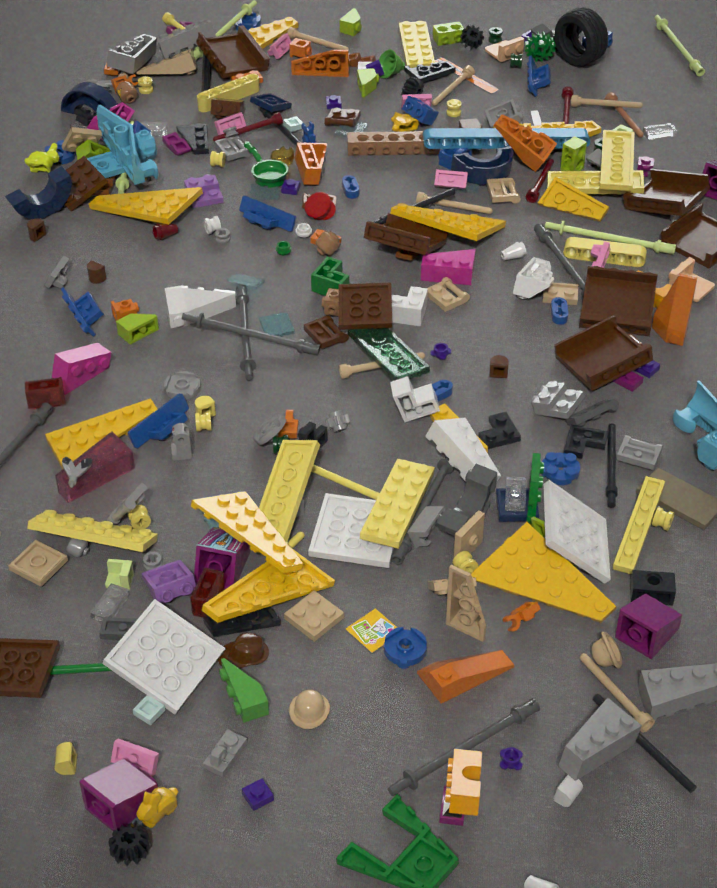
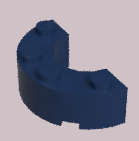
M82 82L73 87L63 97L61 111L74 114L76 108H81L85 104L96 112L98 105H102L110 110L118 105V103L102 86L91 82Z
M511 146L497 148L496 156L490 159H477L468 153L453 154L451 171L468 172L467 182L479 186L487 184L488 179L507 178L511 172L513 149Z
M61 166L48 173V183L41 192L34 195H26L18 189L5 197L21 216L29 219L46 218L60 210L69 198L72 187L71 177Z

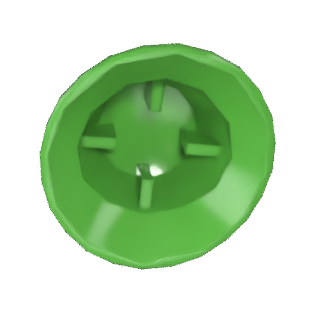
M388 49L380 56L379 61L384 74L379 77L388 78L404 69L405 63L394 50Z

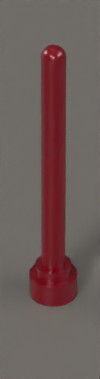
M564 87L562 90V97L564 98L563 122L565 124H569L570 99L574 95V90L571 87Z
M277 112L269 119L236 129V132L240 135L270 124L280 125L283 124V119L280 112ZM226 133L213 137V141L225 138Z
M553 159L547 161L533 189H529L525 197L528 202L535 203L538 200V191L554 163Z

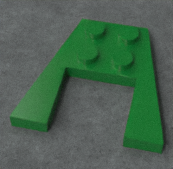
M398 794L382 809L383 816L416 836L401 855L388 866L351 842L336 858L337 864L400 888H438L459 865V858L440 838L437 839L430 827L420 821L415 811L410 806L407 807Z

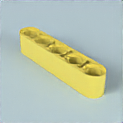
M249 74L199 93L197 95L198 110L200 112L211 111V99L213 98L239 100L259 92V76L257 74Z
M569 237L565 241L563 253L569 259L596 262L597 258L591 256L592 247L594 244L603 245L604 241ZM605 241L610 243L611 248L606 263L641 267L645 264L647 250L644 246Z

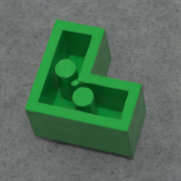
M328 256L311 274V291L325 296L329 288L339 289V284H349V275L342 273V261Z

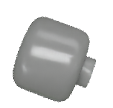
M72 538L67 545L66 552L76 558H80L89 551V548H87L88 541Z

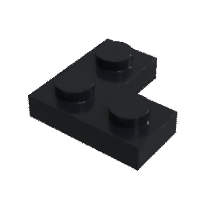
M87 107L76 108L74 113L77 115L76 121L85 126H88L93 117L97 115V113L91 112V109Z
M507 412L490 415L489 423L493 429L481 431L478 434V437L488 446V449L521 441V435Z
M309 421L304 427L300 428L298 432L299 440H317L320 444V449L328 441L327 427L320 425L316 429V424Z
M571 424L564 453H573L577 458L582 459L586 446L605 450L609 431Z

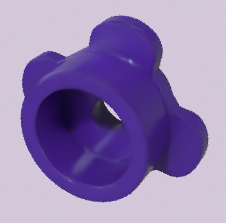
M437 343L434 345V350L430 351V354L444 360L448 354H451V349L445 343Z
M509 747L500 751V756L502 757L500 767L502 769H522L521 758L523 753L520 750Z

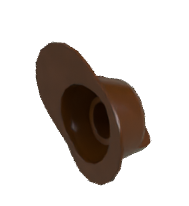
M248 632L242 633L235 641L223 646L225 651L218 659V662L222 666L221 659L225 658L237 668L261 664L267 660L269 648L262 641L261 636Z

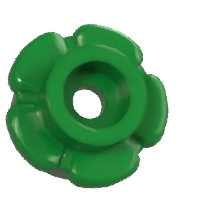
M288 241L278 242L275 248L277 253L282 256L288 255L292 249Z

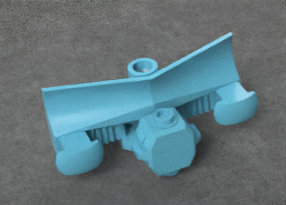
M98 105L96 112L98 127L102 132L101 138L111 152L87 159L105 178L126 172L134 185L145 182V178L154 176L157 180L159 176L158 167L153 161L156 158L157 150L155 139L148 130H141L134 134L132 124L102 105Z
M698 380L693 398L685 409L681 411L675 410L673 422L676 427L687 433H693L696 425L709 432V434L697 440V454L699 461L704 463L707 469L716 470L717 399Z

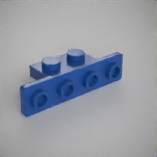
M531 55L529 56V62H527L529 68L527 70L529 75L527 77L529 82L528 89L536 97L538 96V88L546 87L551 83V74L548 64L537 68Z
M242 196L239 210L244 213L243 217L249 219L250 223H259L265 229L280 227L290 232L293 231L296 220L295 215L248 196Z
M64 287L61 288L64 294L62 298L69 304L68 308L75 314L74 317L81 324L82 330L86 334L89 332L94 337L96 334L90 325L104 314L93 296L86 292L75 301Z
M177 394L127 432L134 448H139L149 439L164 440L168 438L175 424L184 423L188 420L185 412L189 407L183 394Z

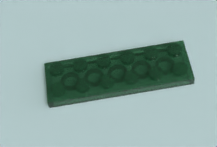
M389 328L347 329L349 337L394 381L407 376L409 379L430 373V366Z

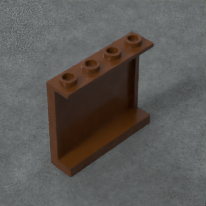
M244 25L238 27V33L205 38L201 32L198 33L197 46L222 78L249 73L250 71H268L270 58Z
M650 169L651 179L644 185V194L626 192L623 198L625 209L683 216L710 190L709 175Z
M700 203L664 228L660 236L662 242L676 244L675 252L687 258L691 257L695 259V262L709 269L717 263V219L702 213L703 203Z
M390 213L387 214L385 224L371 221L366 222L364 239L427 255L446 245L448 236L446 231Z
M588 266L579 328L587 329L615 315L617 325L627 334L650 337L658 274Z
M615 315L554 344L556 359L591 391L653 361L652 346L649 343L641 346L617 325Z

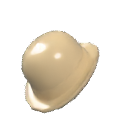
M601 632L602 638L594 642L591 648L595 662L602 667L615 665L617 669L621 668L623 660L617 643L608 633Z
M315 690L302 691L293 698L289 706L291 720L296 726L303 729H313L320 726L330 713L328 700Z

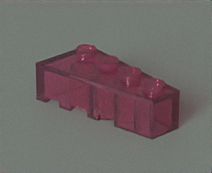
M111 431L73 461L76 467L82 460L92 459V466L77 478V483L73 488H70L68 484L69 477L64 469L55 475L58 493L70 503L135 469L133 452Z

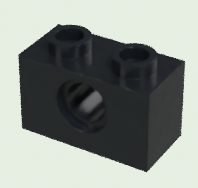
M632 570L630 581L631 602L647 594L664 605L673 606L676 594L675 573Z

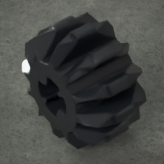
M468 25L466 29L462 30L460 38L462 39L461 44H465V48L469 46L470 50L473 47L477 49L482 45L484 36L482 35L483 31H479V27L475 28L474 25L472 27Z
M410 77L406 80L401 95L422 94L424 88L423 81Z
M131 822L129 827L125 828L121 824L120 831L113 830V837L109 838L108 841L109 852L112 857H115V861L118 864L124 861V864L128 866L131 861L138 864V858L146 859V852L150 851L149 835L147 831H143L141 825L134 828Z

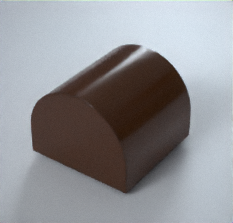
M32 219L27 222L31 241L36 242L46 235L43 220Z
M91 260L87 264L89 281L93 284L104 282L106 280L105 266Z
M496 355L491 358L489 377H508L509 360L505 356Z

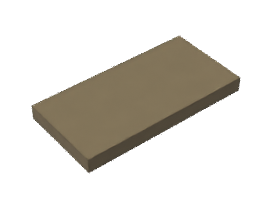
M657 468L649 476L665 481V486L658 503L660 507L674 512L675 515L703 530L717 517V498L660 468ZM643 483L637 488L636 494L639 495Z

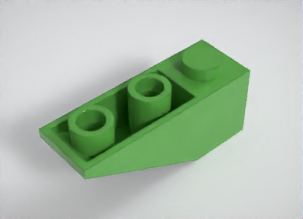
M225 658L221 659L220 677L222 682H227V694L229 698H233L235 701L233 702V707L236 715L241 716L243 723L269 715L268 700L261 684Z

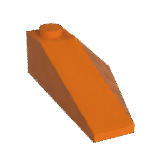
M334 49L292 60V75L349 77V50Z
M503 114L494 124L522 162L535 172L557 145L546 134L542 132L537 133L529 126L524 127L518 121Z
M679 274L654 313L652 328L667 343L680 346L684 344L698 277Z
M503 650L437 661L418 670L417 674L442 704L514 668V663Z

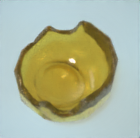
M282 146L280 149L271 152L270 159L282 161L287 166H290L294 160V150L292 147L286 149Z

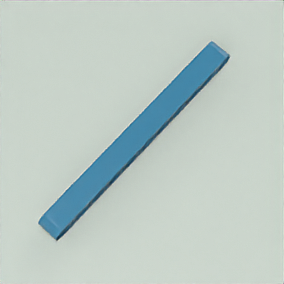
M429 128L424 130L422 134L424 146L428 149H497L510 146L496 128ZM532 128L533 131L537 133L542 132L552 138L557 143L554 149L563 148V143L574 136L586 141V147L590 145V138L585 128Z

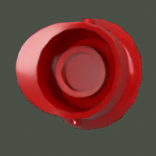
M316 192L308 197L305 202V212L314 220H327L335 214V204L325 192Z

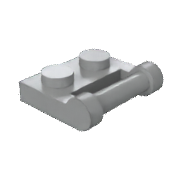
M238 135L215 141V147L219 152H225L227 161H233L244 156L246 158L252 156L249 150L245 149Z
M625 435L616 460L654 470L661 455L663 445L658 443L654 445Z
M141 482L108 516L107 521L117 525L120 519L126 513L131 512L136 507V504L145 497L143 492L148 487Z

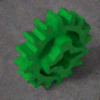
M538 31L537 35L532 33V38L527 37L528 41L525 42L524 47L526 56L532 55L535 58V62L538 59L543 62L544 58L548 60V56H553L552 52H555L556 46L554 38H550L549 33L545 35L544 31L542 34Z

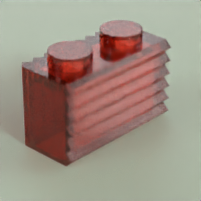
M62 377L24 382L28 409H39L43 403H48L54 407L66 404Z
M209 568L203 569L199 581H197L196 587H194L195 590H193L192 596H190L193 616L202 618L207 616L202 611L203 604L224 591L225 581L222 571Z

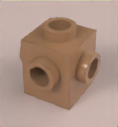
M329 288L326 296L322 298L324 314L339 316V289Z

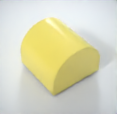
M209 396L198 397L195 400L196 413L205 414L210 412L211 417L215 416V401Z
M71 742L61 743L56 747L55 771L61 775H73L76 773L77 753Z

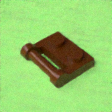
M332 108L328 116L325 117L324 124L325 126L347 125L355 127L361 112L352 108Z
M329 315L304 324V331L316 344H320L321 349L339 342L345 343L349 339V335L339 330V327Z

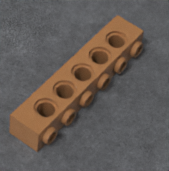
M424 131L347 132L348 156L439 154L440 149H428L424 146L422 136Z

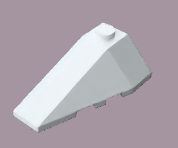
M533 257L517 274L513 294L519 298L527 299L550 287L554 282L550 261Z
M183 285L164 288L167 316L171 328L194 324V322L182 320L183 313L195 316L204 313V318H209L236 307L235 291L219 289L210 291L204 290L201 287L191 289Z

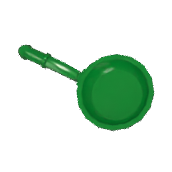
M246 141L244 143L245 149L247 148L257 161L251 169L256 184L264 188V185L268 186V188L282 186L289 170L287 164L278 160H262L256 148Z

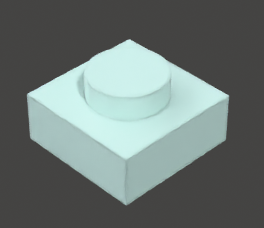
M298 117L283 120V125L290 132L302 129L301 125L303 122Z
M146 695L133 709V715L151 726L165 711V705Z

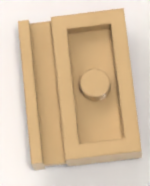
M552 283L550 287L543 290V303H551L553 298L561 297L567 301L568 305H577L578 284Z

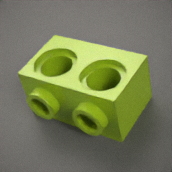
M460 22L433 25V39L438 46L460 43L462 41L460 35L464 27Z
M574 136L563 143L561 171H581L584 169L586 141Z

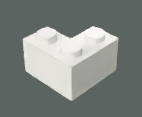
M411 286L407 297L392 295V322L421 326L427 307L428 289Z
M408 376L390 382L393 398L404 423L440 411L432 384L413 389Z

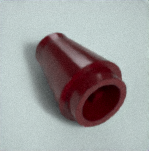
M156 224L152 229L155 239L162 240L177 234L178 227L176 224Z

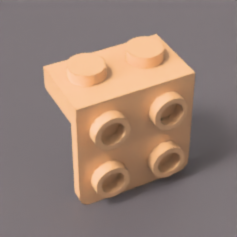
M518 37L510 41L504 40L485 47V51L498 61L504 62L511 59V53H515V55L523 53L524 38Z
M689 257L670 272L668 276L670 279L669 285L672 286L679 274L698 277L693 301L699 302L714 289L715 284L693 274L695 259Z

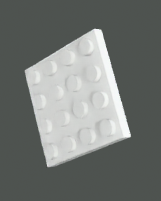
M548 480L543 484L546 545L561 554L565 559L576 564L580 569L591 574L594 578L604 584L611 580L606 519Z
M325 493L308 555L310 557L389 568L394 547L360 539V532L376 500Z
M154 599L106 656L102 664L149 697L164 704L166 709L176 715L223 654L225 647Z

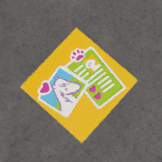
M375 608L345 629L373 653L384 645L386 635L397 627Z

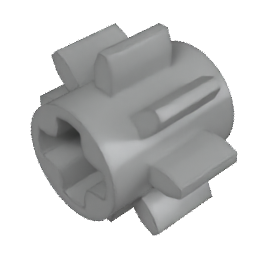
M342 410L329 413L330 418L326 420L328 429L333 428L334 432L347 429L346 424L350 422L348 414L343 415Z

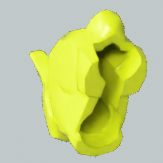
M52 143L47 152L35 151L24 160L25 164L30 167L31 172L51 171L53 163L59 161V154L56 151L57 144Z

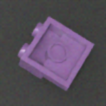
M206 174L200 178L190 177L184 180L185 188L201 187L203 190V194L191 204L192 208L224 203L215 175Z
M181 560L141 573L143 581L150 589L151 596L160 603L170 602L175 597L189 595L192 591L197 590L194 575Z

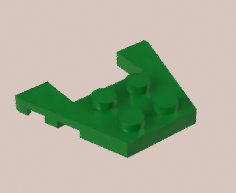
M533 453L530 471L527 522L531 526V518L536 517L537 502L541 503L542 491L538 490V488L543 487V476L539 475L543 474L544 462H540V453Z

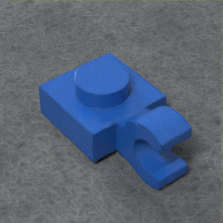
M309 121V126L306 127L302 123L303 143H316V135L313 133L314 124Z

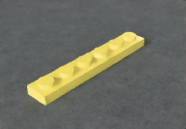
M645 477L613 563V570L632 574V570H635L665 486L664 480Z

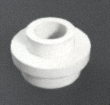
M301 223L296 228V235L301 238H306L312 234V229L307 223Z

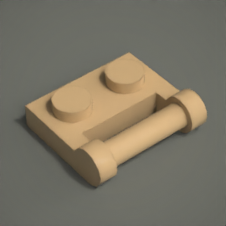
M513 178L487 180L486 185L492 203L511 201L516 204L520 202L521 198L515 189ZM505 186L509 188L510 193L507 194Z
M448 277L427 288V297L445 312L466 303L470 299V295L455 286ZM447 288L450 289V290H451L454 294H456L458 297L456 298L455 296H453V295H452L449 291H447L446 289H447Z

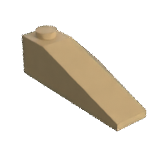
M191 48L176 54L172 59H163L158 64L153 63L142 67L136 73H186L188 75L195 72L194 70L197 68Z
M450 565L446 625L483 642L486 635V623L471 573Z

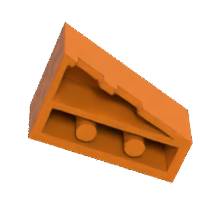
M297 143L295 161L303 184L319 185L327 143Z

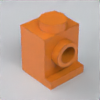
M295 38L289 44L290 57L298 56L299 58H304L307 55L310 56L312 53L311 41Z
M131 299L117 303L111 301L112 315L115 321L129 314H137L139 312L137 302L133 303Z

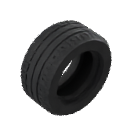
M584 7L578 8L561 16L556 24L554 37L557 49L561 56L570 64L584 66L600 59L604 55L608 45V31L603 19L595 11ZM577 25L585 35L586 49L578 40L576 33Z

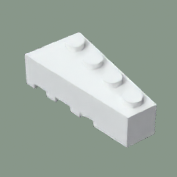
M466 418L434 420L425 437L429 441L433 440L436 443V449L440 453L444 452L449 458L448 462L450 465L461 471L460 476L464 480L467 472L470 469L472 470L476 463L496 471L497 481L501 477L499 471Z

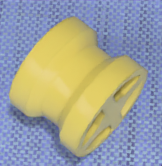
M141 77L138 79V85H140L139 92L141 94L153 92L152 78Z
M457 99L448 100L446 114L449 117L460 116L461 101Z
M212 151L210 165L212 167L216 165L224 167L226 160L225 152L217 153Z
M195 413L196 431L198 432L202 429L212 431L211 413Z
M136 505L131 512L127 513L133 529H146L151 523L147 508L143 505Z
M658 507L653 517L652 526H661L663 530L668 531L674 518V512H666L663 508Z
M469 551L458 553L452 562L454 566L469 573H472L478 567V563L472 559Z

